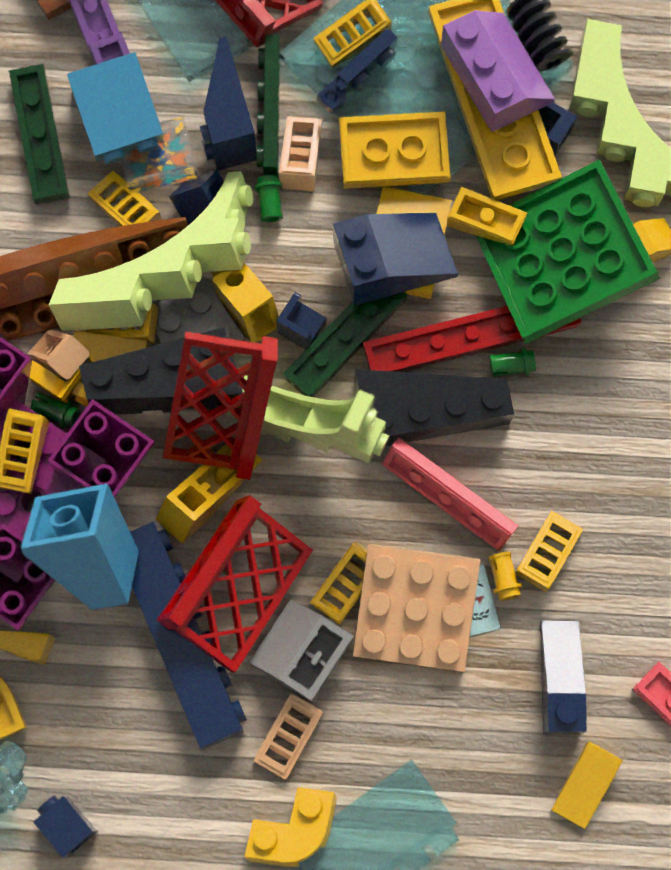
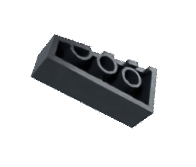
M225 327L199 333L228 338ZM184 338L80 365L79 369L88 402L90 403L93 399L115 415L143 414V411L162 410L163 413H170ZM191 346L190 353L198 363L213 356L208 348ZM232 355L228 359L235 366V362ZM221 363L206 370L215 382L229 374ZM198 375L184 382L193 394L207 386ZM236 381L222 388L230 399L243 393L242 387ZM214 393L200 400L208 411L223 404ZM191 405V406H189V407L186 408V409H195V408Z
M355 369L354 381L357 394L361 390L374 396L373 409L378 411L376 417L386 421L384 434L389 435L385 446L393 445L398 438L407 443L508 425L514 416L507 379Z

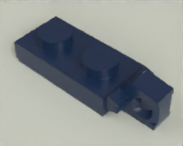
M386 29L337 74V77L317 95L318 102L330 114L343 107L346 103V94L352 88L356 91L361 89L371 78L369 73L379 65L383 68L394 58L398 37L390 29Z

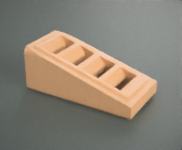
M287 116L279 169V181L282 183V189L315 190L322 119ZM293 132L312 133L313 136H295ZM292 146L311 147V149H307V148H294V147H292ZM290 159L306 160V161H309V162H296V161H290Z
M48 329L27 353L33 361L64 379H70L79 369V366L89 357V351L72 335Z
M290 693L253 761L287 780L324 712ZM292 708L311 718L308 725L289 715ZM284 722L302 731L301 738L299 739L282 729L281 727ZM278 735L295 745L294 751L291 752L273 742ZM271 749L287 758L286 765L284 766L266 756L268 750Z

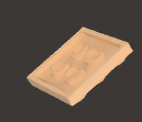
M368 543L353 656L465 672L480 559Z

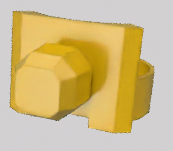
M32 360L29 380L63 402L67 403L74 395L76 402L85 407L89 405L80 369L65 382Z

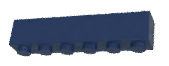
M153 521L130 531L139 550L132 582L133 591L200 749L204 750L244 732L241 723L247 721V718L239 700L233 702L230 700L226 688L232 686L226 669L222 665L216 667L214 660L175 630L167 629L156 621L185 578L180 562L172 564L167 551L174 548L166 529L158 531ZM201 612L195 613L187 627L199 636L210 634L209 630L201 632L196 619L203 616ZM211 638L204 639L212 645Z

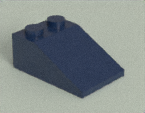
M227 36L219 38L203 110L205 125L199 126L207 161L214 159L218 171L257 161L255 132Z
M437 213L366 214L333 223L334 246L354 306L458 277V272Z

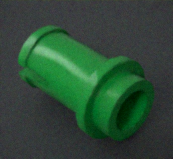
M275 175L257 178V184L254 186V189L259 193L261 221L271 223L282 220L283 214L279 190L282 189V183L278 181V177Z
M525 347L521 348L520 352L489 355L492 378L524 373L525 376H529V372L536 371L534 351H526Z
M38 392L35 395V398L39 399V401L32 400L30 409L49 420L57 422L60 428L64 429L67 426L72 428L79 418L80 408L75 406L74 401L69 400L66 403L42 392Z

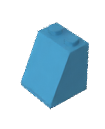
M136 52L67 74L97 162L104 160L105 164H111L124 159V153L138 149L139 153H144L159 147L158 142L164 140V135Z
M108 483L35 497L21 546L23 554L91 610L128 604L139 550Z

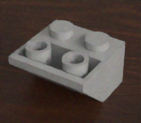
M290 600L249 663L312 704L353 642V635L324 616Z

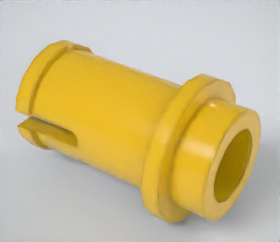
M501 552L488 557L496 585L493 593L498 595L499 601L520 597V589L523 588L522 583L517 582L511 552Z

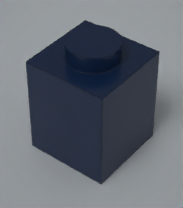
M54 795L38 808L37 811L40 816L33 821L62 858H68L98 832L69 796H62L58 799Z

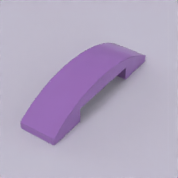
M68 0L95 65L130 54L107 0Z

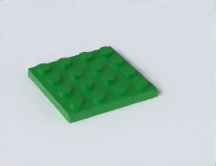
M600 159L509 204L511 207L527 212V217L513 246L476 236L526 344L660 279Z

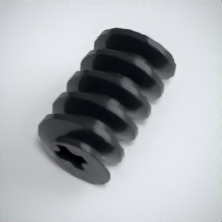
M515 0L507 8L506 14L512 21L513 30L518 33L519 40L537 70L546 71L554 69L571 58L574 54L571 48L561 50L568 42L567 37H556L562 31V26L560 24L550 25L556 20V13H545L551 7V2L549 0Z

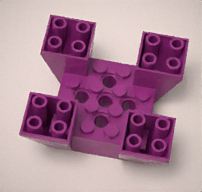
M1 337L0 445L8 409L37 414L25 405L32 358ZM93 399L68 433H65L51 422L49 423L31 494L13 490L0 491V619L18 631L55 582L50 575L26 557L21 550L31 512H28L27 509L29 502L39 496L107 483L115 498L155 444L154 440ZM19 424L18 430L33 433L34 427ZM15 440L14 446L30 448L31 443ZM11 455L10 461L27 464V461H20V456ZM7 469L6 476L24 480L25 473Z

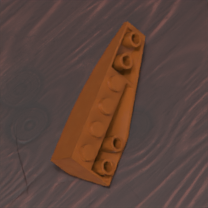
M186 217L98 230L1 255L0 337L10 341L58 327L59 324L49 307V302L59 279L98 273L145 255L188 226Z

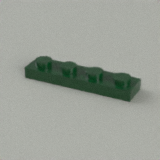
M265 35V48H258V69H265L264 80H258V102H264V113H257V134H264L263 146H257V167H263L264 176L275 175L278 177L279 35Z
M39 64L9 70L34 203L37 205L70 198L44 65Z
M402 292L355 306L352 301L283 373V377L303 395L314 397L363 346V342L368 341L407 300V294Z

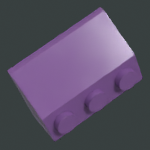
M474 10L443 25L441 47L491 132L555 101L554 96L504 13Z

